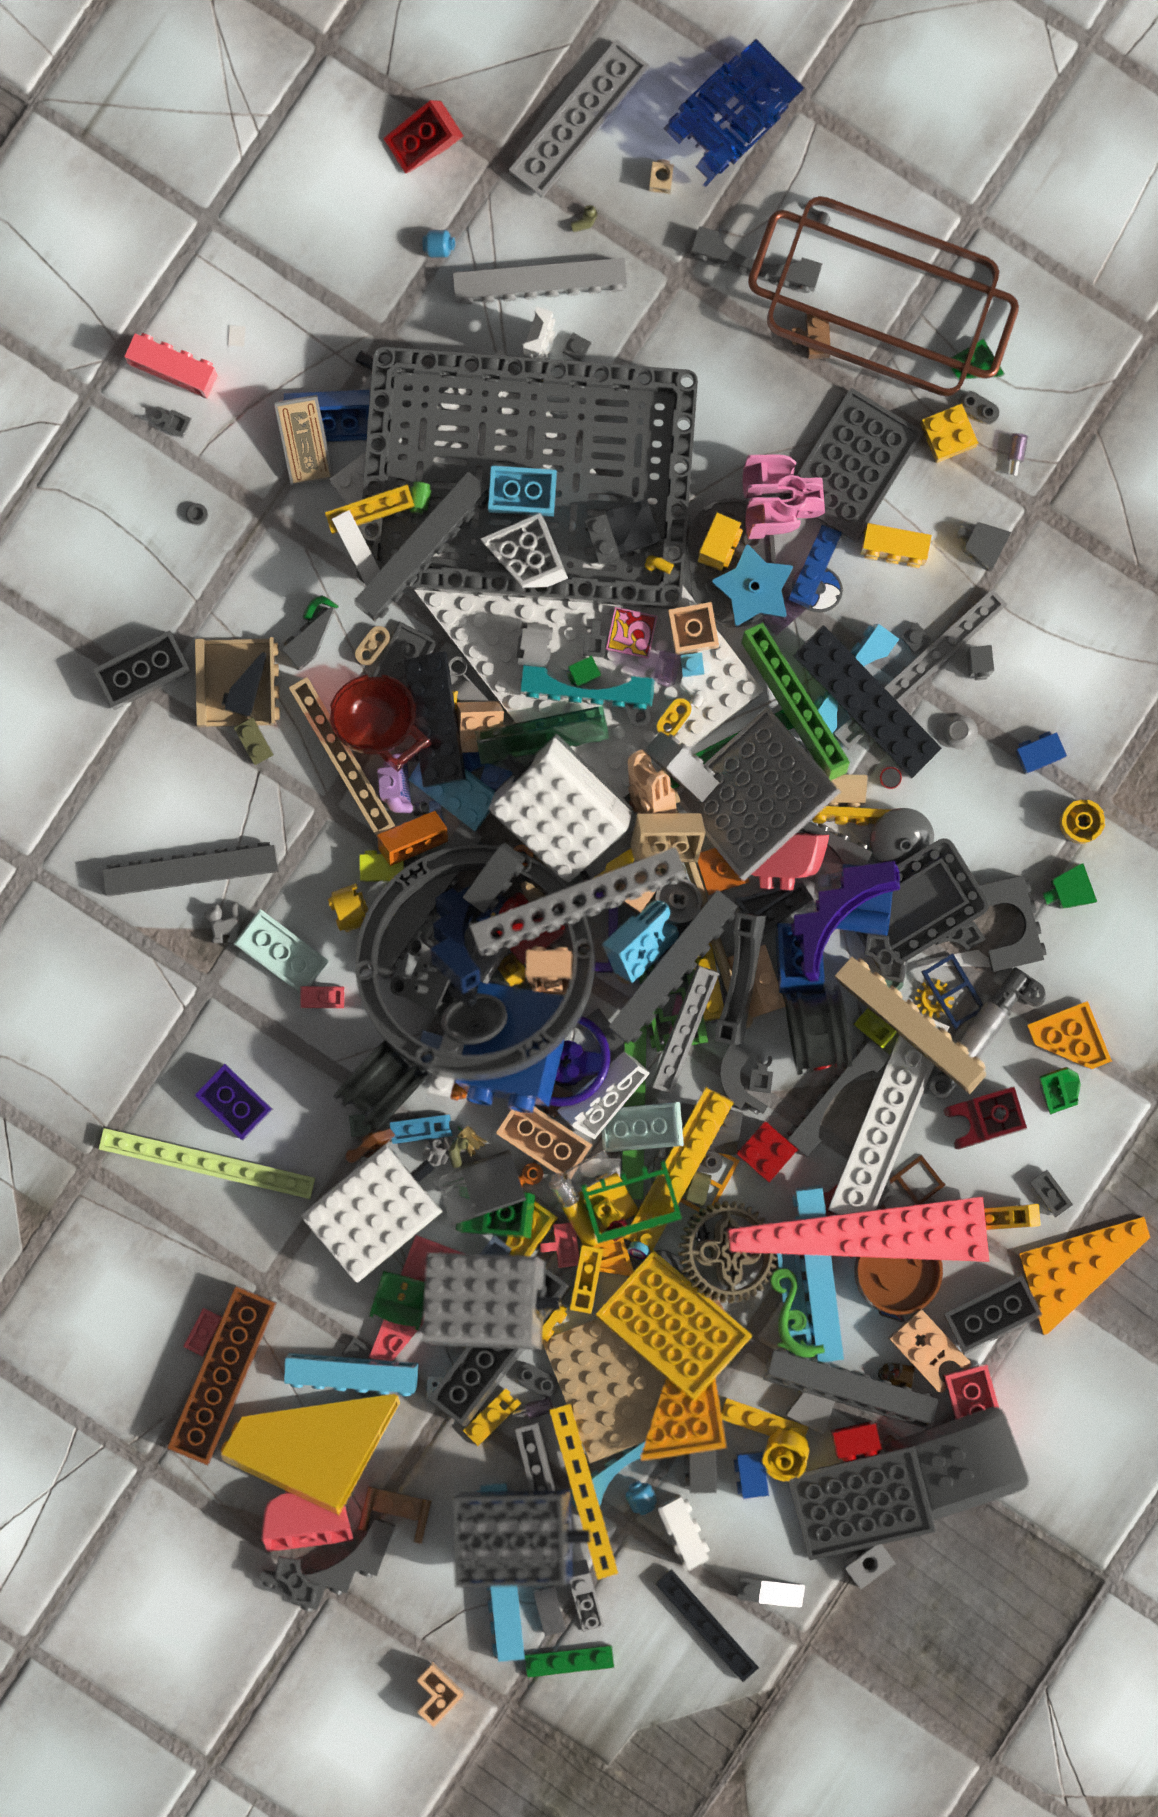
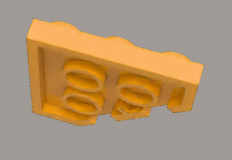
M1088 1001L1027 1025L1034 1045L1088 1069H1094L1112 1062Z

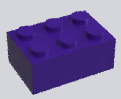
M224 1064L195 1094L242 1141L273 1110L227 1064Z

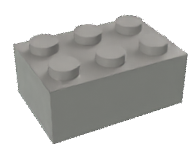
M660 731L644 750L675 782L701 802L719 784L713 777L715 772L708 766H704L702 764L703 761L695 754L692 755V750L683 742L680 743L672 734L667 736Z

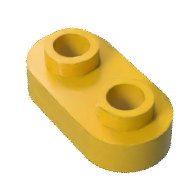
M683 698L674 700L659 719L657 732L660 733L661 731L667 736L670 734L675 736L691 714L690 703ZM682 706L685 711L679 714L676 708ZM665 724H670L672 726V729L670 731H665L663 726Z
M561 1304L560 1310H554L544 1323L542 1341L545 1340L547 1342L555 1332L552 1330L557 1322L561 1324L568 1315L565 1312L567 1307Z

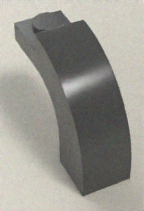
M729 1045L720 1066V1080L726 1096L734 1101L733 1104L739 1109L742 1108L744 1103H747V1109L758 1115L759 1112L764 1114L768 1106L747 1093L740 1080L742 1066L751 1053L738 1045Z

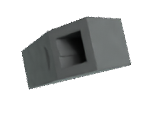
M326 607L317 613V619L313 623L307 622L300 628L301 633L298 636H291L283 643L285 646L282 648L283 652L300 671L317 657L334 614L332 607L328 610Z

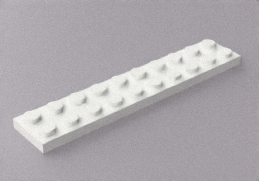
M938 1021L934 1022L938 1030L942 1027L948 1032L950 1026ZM898 1035L890 1055L891 1057L887 1062L829 1205L828 1211L835 1214L876 1210L934 1064L900 1035Z

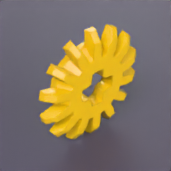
M937 979V983L934 985L940 996L948 992L945 990L948 984L945 982L943 986H940L941 980ZM923 982L924 990L917 989L921 997H915V1000H921V1003L916 1006L918 1008L924 1007L921 1012L923 1015L926 1011H929L930 1018H932L933 1013H936L937 1018H939V1012L942 1011L944 1014L945 1012L939 1002H936L935 1005L931 1004L928 996L934 993ZM954 997L945 998L943 1001L946 1006L952 1008L948 1001L954 1000Z

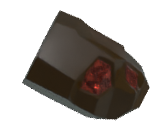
M893 1362L886 1363L878 1370V1377L880 1380L891 1382L892 1385L912 1388L915 1366Z

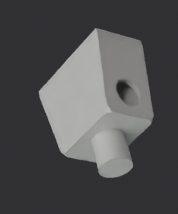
M802 1392L789 1408L786 1415L824 1435L835 1401Z

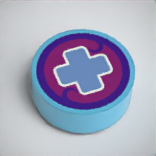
M637 1241L631 1242L627 1250L632 1257L638 1260H645L650 1254L649 1247Z

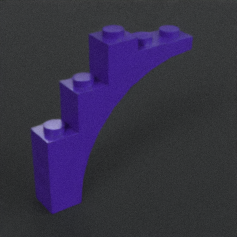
M894 861L843 868V876L840 877L842 888L819 891V900H816L817 912L794 915V923L791 924L792 935L796 936L801 943V952L804 955V962L801 963L802 973L807 976L810 982L819 981V968L824 948L839 923L852 910L867 900L883 893L900 890L899 869Z

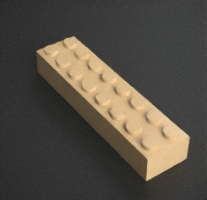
M851 957L835 975L838 983L874 1014L895 1029L902 1038L970 1095L987 1075L984 1063L976 1056L971 1058L968 1055V1049L960 1042L955 1044L952 1041L951 1035L941 1027L938 1030L935 1027V1021L927 1014L922 1016L919 1013L918 1007L908 999L905 1002L902 999V993L894 986L889 988L886 985L885 979L875 971L872 974L868 967L869 965L861 958L856 960L854 957Z

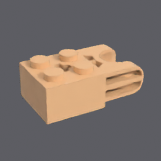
M644 750L633 753L628 758V790L631 798L629 804L633 807V811L639 814L676 813L675 791L670 787L669 776L663 770L658 773L656 772L651 757Z
M922 1309L915 1312L888 1338L940 1393L946 1389V1385L941 1380L938 1372L939 1366L943 1362L948 1360L954 1361L963 1369H968L971 1366V1362ZM916 1335H924V1344H915L917 1341Z

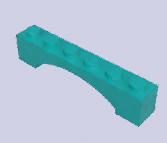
M523 665L521 692L526 694V698L539 699L540 695L547 696V700L560 701V698H569V702L582 703V700H590V704L603 705V702H610L614 707H625V704L633 705V708L646 710L647 706L652 707L655 685L653 678L631 676L630 681L616 687L582 689L555 680L547 674L548 670L545 667Z

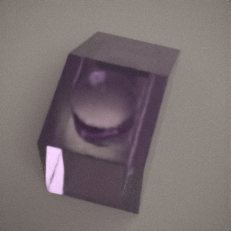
M660 650L654 680L658 681L657 685L663 687H670V684L675 685L681 659L680 654Z

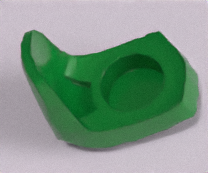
M316 596L307 605L303 619L310 621L314 611L320 604L338 609L339 606L326 596Z

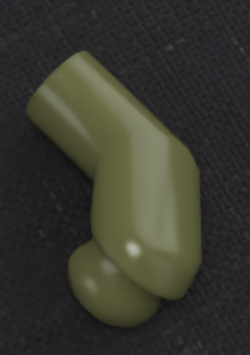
M588 205L584 208L581 220L570 222L573 233L589 229L593 226L597 218V211L593 205Z

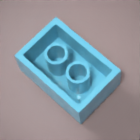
M491 466L489 513L537 515L541 513L542 516L554 517L557 470Z

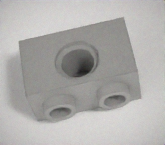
M882 1544L863 1548L865 1551L857 1556L855 1553L846 1560L847 1564L844 1567L860 1589L896 1564ZM868 1557L874 1559V1566L870 1569L863 1567V1560Z

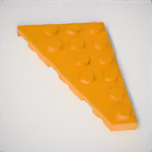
M1144 1217L1019 1253L1028 1287L1042 1313V1317L1038 1318L1043 1335L1049 1334L1150 1238Z
M666 1378L641 1453V1461L726 1448L716 1378L695 1401L690 1399Z

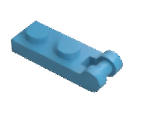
M450 1115L390 1122V1129L395 1134L392 1138V1144L453 1136L449 1126L451 1117ZM434 1123H440L441 1131L435 1132Z

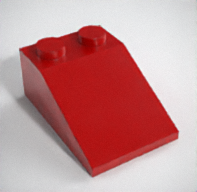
M430 100L383 139L405 174H408L450 148L463 137V134L442 101Z

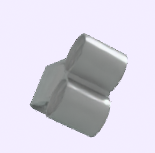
M462 657L452 658L449 661L452 690L458 691L457 700L459 702H488L489 700L465 675L467 672L466 661ZM461 662L464 665L463 671L460 673L454 672L451 669L452 664Z

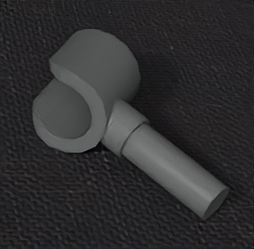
M814 207L809 209L811 213L818 216L817 222L828 225L830 217L827 212L816 210Z

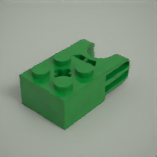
M460 1188L459 1196L470 1200L467 1188ZM524 1192L526 1200L477 1217L475 1215L467 1221H458L455 1230L470 1234L531 1239L535 1195ZM511 1211V1216L509 1218L506 1217V1213Z

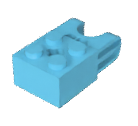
M656 900L650 903L636 918L633 916L629 918L602 944L614 972L631 983L656 962L680 937L676 926L665 923L670 916V910L666 902Z

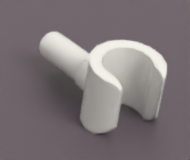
M682 681L680 686L692 697L689 703L695 708L700 709L704 703L702 696L695 693Z

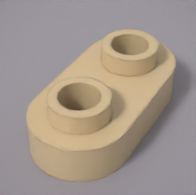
M382 626L372 628L357 647L355 656L361 665L368 666L373 664L388 645L390 634L386 628ZM378 634L383 635V640L380 642L375 640ZM363 652H370V657L368 659L363 658Z

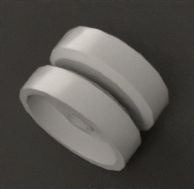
M686 879L677 884L669 883L663 885L662 889L655 892L650 902L659 900L667 903L670 916L665 923L676 926L679 932L691 924L700 912L702 905L701 894L697 886Z

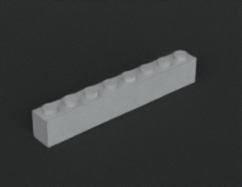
M625 258L453 273L455 300L460 302V305L473 304V301L481 300L482 303H492L494 299L503 298V301H514L516 297L536 299L537 295H546V297L552 298L559 296V293L575 296L579 295L582 291H588L589 294H597L605 289H610V292H619L623 288H627Z

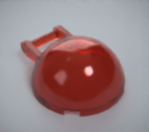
M367 674L350 680L337 691L330 704L331 713L329 720L335 735L342 744L353 751L365 755H380L393 769L399 772L403 768L402 765L423 747L427 748L431 745L429 739L414 726L416 707L411 692L399 680L383 674L381 675L382 677H368ZM411 734L417 742L396 759L389 752L400 746Z

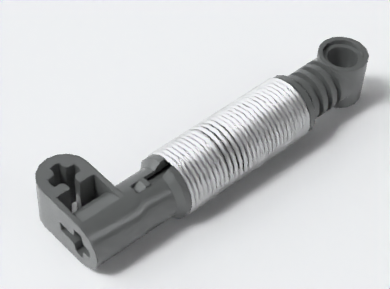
M1014 967L993 998H989L957 1042H960L968 1049V1055L971 1058L974 1056L980 1058L986 1047H988L1000 1028H1002L1001 1026L1007 1021L1006 1019L1011 1014V1008L1019 998L1033 1007H1038L1045 1002L1046 992L1042 984L1022 970ZM1030 982L1032 983L1031 991L1036 992L1038 990L1039 997L1035 996L1032 999L1029 991L1022 995ZM939 1072L931 1080L930 1088L936 1098L946 1099L952 1094L957 1084L945 1073ZM938 1083H946L947 1089L944 1092L936 1091Z

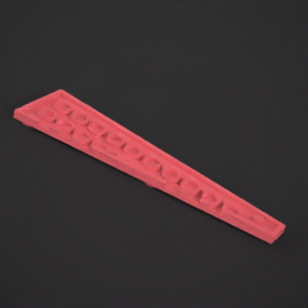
M981 1196L727 1229L731 1252L989 1262L983 1197Z

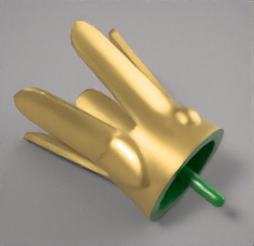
M459 1126L457 1127L461 1132L456 1138L461 1136L468 1140L469 1145L466 1147V1150L470 1157L476 1154L474 1148L478 1150L480 1146L483 1147L487 1143L471 1127L467 1126L463 1130Z

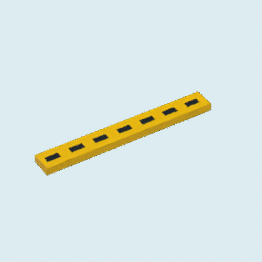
M571 1404L550 1409L583 1530H590L591 1533L590 1543H587L597 1580L619 1574Z

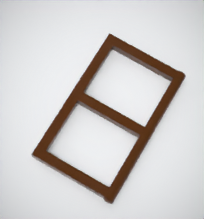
M922 1155L889 1179L890 1184L898 1180L915 1202L914 1205L924 1203L946 1185ZM921 1161L939 1185L918 1200L900 1176ZM884 1204L880 1207L881 1209H886Z

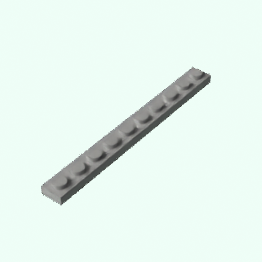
M992 589L884 688L900 703L1006 607L1005 601ZM850 718L834 733V736L849 750L866 732Z

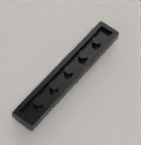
M672 1569L655 1583L742 1682L759 1669V1666Z

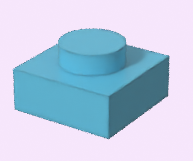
M702 653L680 655L683 677L705 674Z

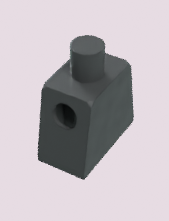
M977 522L973 531L961 525L956 537L967 542L963 552L991 572L1011 532Z

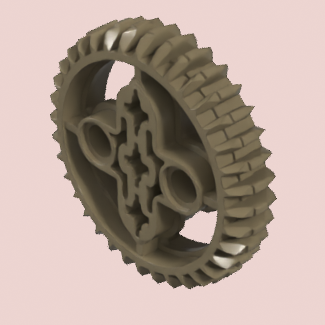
M723 1201L722 1205L720 1202H715L714 1207L709 1204L706 1206V1209H699L700 1215L698 1213L693 1214L694 1220L690 1219L687 1221L690 1227L683 1228L687 1235H680V1239L685 1241L678 1244V1247L683 1248V1251L678 1252V1256H684V1260L679 1261V1264H685L686 1268L682 1269V1273H689L686 1280L693 1279L691 1287L699 1286L698 1293H702L705 1290L706 1298H709L712 1294V1301H717L719 1298L720 1303H725L727 1300L729 1304H732L734 1300L737 1303L742 1302L743 1298L749 1300L750 1295H757V1290H764L762 1284H769V1280L766 1277L770 1278L773 1275L769 1270L776 1269V1265L772 1264V1262L777 1261L778 1258L773 1256V1253L753 1252L751 1257L746 1252H731V1255L725 1254V1250L730 1251L728 1232H724V1228H739L738 1223L730 1215L739 1216L747 1220L752 1226L762 1225L765 1221L764 1217L757 1218L759 1216L758 1211L751 1214L752 1207L749 1206L745 1209L744 1203H740L738 1207L736 1201L731 1202L730 1206L728 1201ZM722 1215V1218L714 1226V1239L699 1242L695 1250H693L694 1237L699 1228L712 1217ZM705 1247L711 1251L710 1258L704 1256L703 1251ZM763 1254L762 1268L756 1278L745 1287L735 1290V1286L742 1279V1265L756 1263ZM693 1257L701 1265L716 1266L717 1279L726 1287V1290L716 1288L706 1282L699 1274ZM727 1271H729L730 1273L732 1272L733 1276L730 1277L729 1275L726 1274V1272H727Z

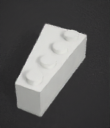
M623 1052L610 1063L604 1082L592 1096L578 1104L562 1106L557 1112L571 1126L595 1139L650 1073L635 1058ZM594 1077L587 1085H585V1086H584L578 1093H576L575 1095H577V1094L583 1092L585 1089H587V1088L592 1084V1082L595 1080L596 1077Z

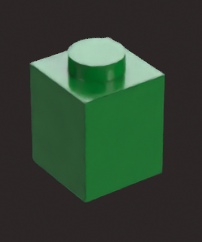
M592 656L568 666L569 672L566 673L571 685L576 684L577 688L601 678V673Z

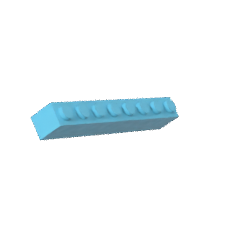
M822 1185L795 1188L796 1194L792 1195L793 1207H798L799 1216H795V1220L826 1216ZM804 1254V1258L800 1259L802 1272L806 1271L807 1280H803L804 1293H809L810 1300L806 1301L807 1315L811 1314L812 1323H809L810 1336H814L815 1344H812L813 1346L823 1344L825 1353L816 1354L815 1357H817L818 1362L844 1360L831 1256Z
M507 1482L480 1485L481 1490H477V1492L508 1491ZM486 1587L487 1591H491L492 1599L488 1600L489 1613H493L494 1621L490 1622L491 1635H496V1643L492 1644L493 1656H498V1662L524 1659L518 1587Z

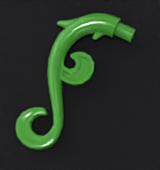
M777 1269L770 1277V1285L776 1292L781 1294L786 1292V1289L782 1288L779 1283L782 1278H788L791 1282L790 1291L779 1314L778 1331L782 1342L777 1345L799 1357L810 1358L815 1357L816 1354L825 1353L823 1344L817 1346L807 1345L802 1340L798 1343L791 1337L788 1330V1321L793 1320L795 1322L790 1328L798 1332L806 1327L807 1319L803 1312L799 1310L790 1311L797 1290L796 1275L789 1269Z

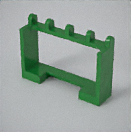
M665 1160L660 1162L662 1170L648 1174L645 1165L642 1166L644 1175L627 1180L625 1172H622L623 1181L606 1186L604 1178H601L600 1183L602 1187L587 1192L585 1183L581 1184L598 1244L682 1219ZM658 1175H665L675 1212L600 1234L589 1196Z

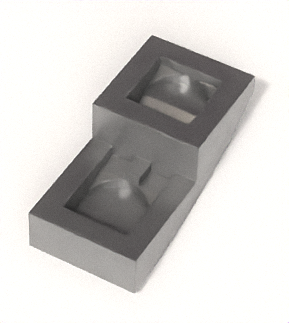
M555 1586L533 1590L544 1635L548 1636L566 1631Z

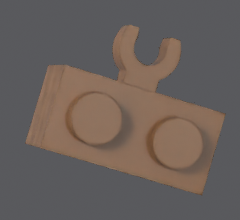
M806 314V331L798 327L792 329V332L830 345L828 321ZM792 341L793 345H800L799 343ZM807 347L808 359L830 358L829 354Z

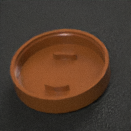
M856 1257L854 1265L855 1282L862 1297L875 1309L895 1315L911 1314L927 1306L938 1293L943 1278L942 1260Z

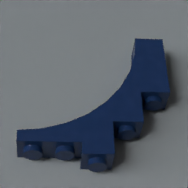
M471 885L460 892L451 888L435 898L436 911L442 918L433 923L434 938L439 943L430 949L432 964L462 993L481 983L479 968L470 958L464 945L465 933L469 922L478 910L463 898Z

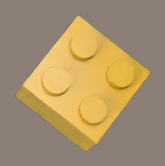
M962 404L922 419L920 423L936 463L976 448L978 445L977 438Z

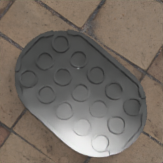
M736 498L720 499L705 506L694 518L688 534L690 578L694 601L697 604L711 602L715 623L732 628L753 624L765 614H758L741 625L735 626L732 601L712 583L713 579L737 567L746 545H749L766 563L776 564L774 535H766L763 539H747L745 515L748 501ZM717 513L740 522L739 529L743 530L737 547L731 548L734 552L728 568L723 567L722 571L698 562L701 548ZM753 582L751 584V588L753 590H758L759 584Z

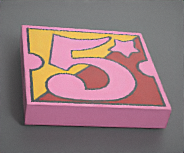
M615 607L606 650L648 659L657 616Z

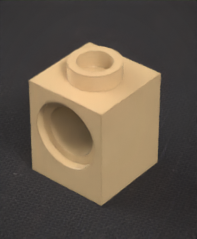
M663 159L652 162L649 192L670 194L674 164H670V161ZM663 171L668 177L665 180H659L656 174Z

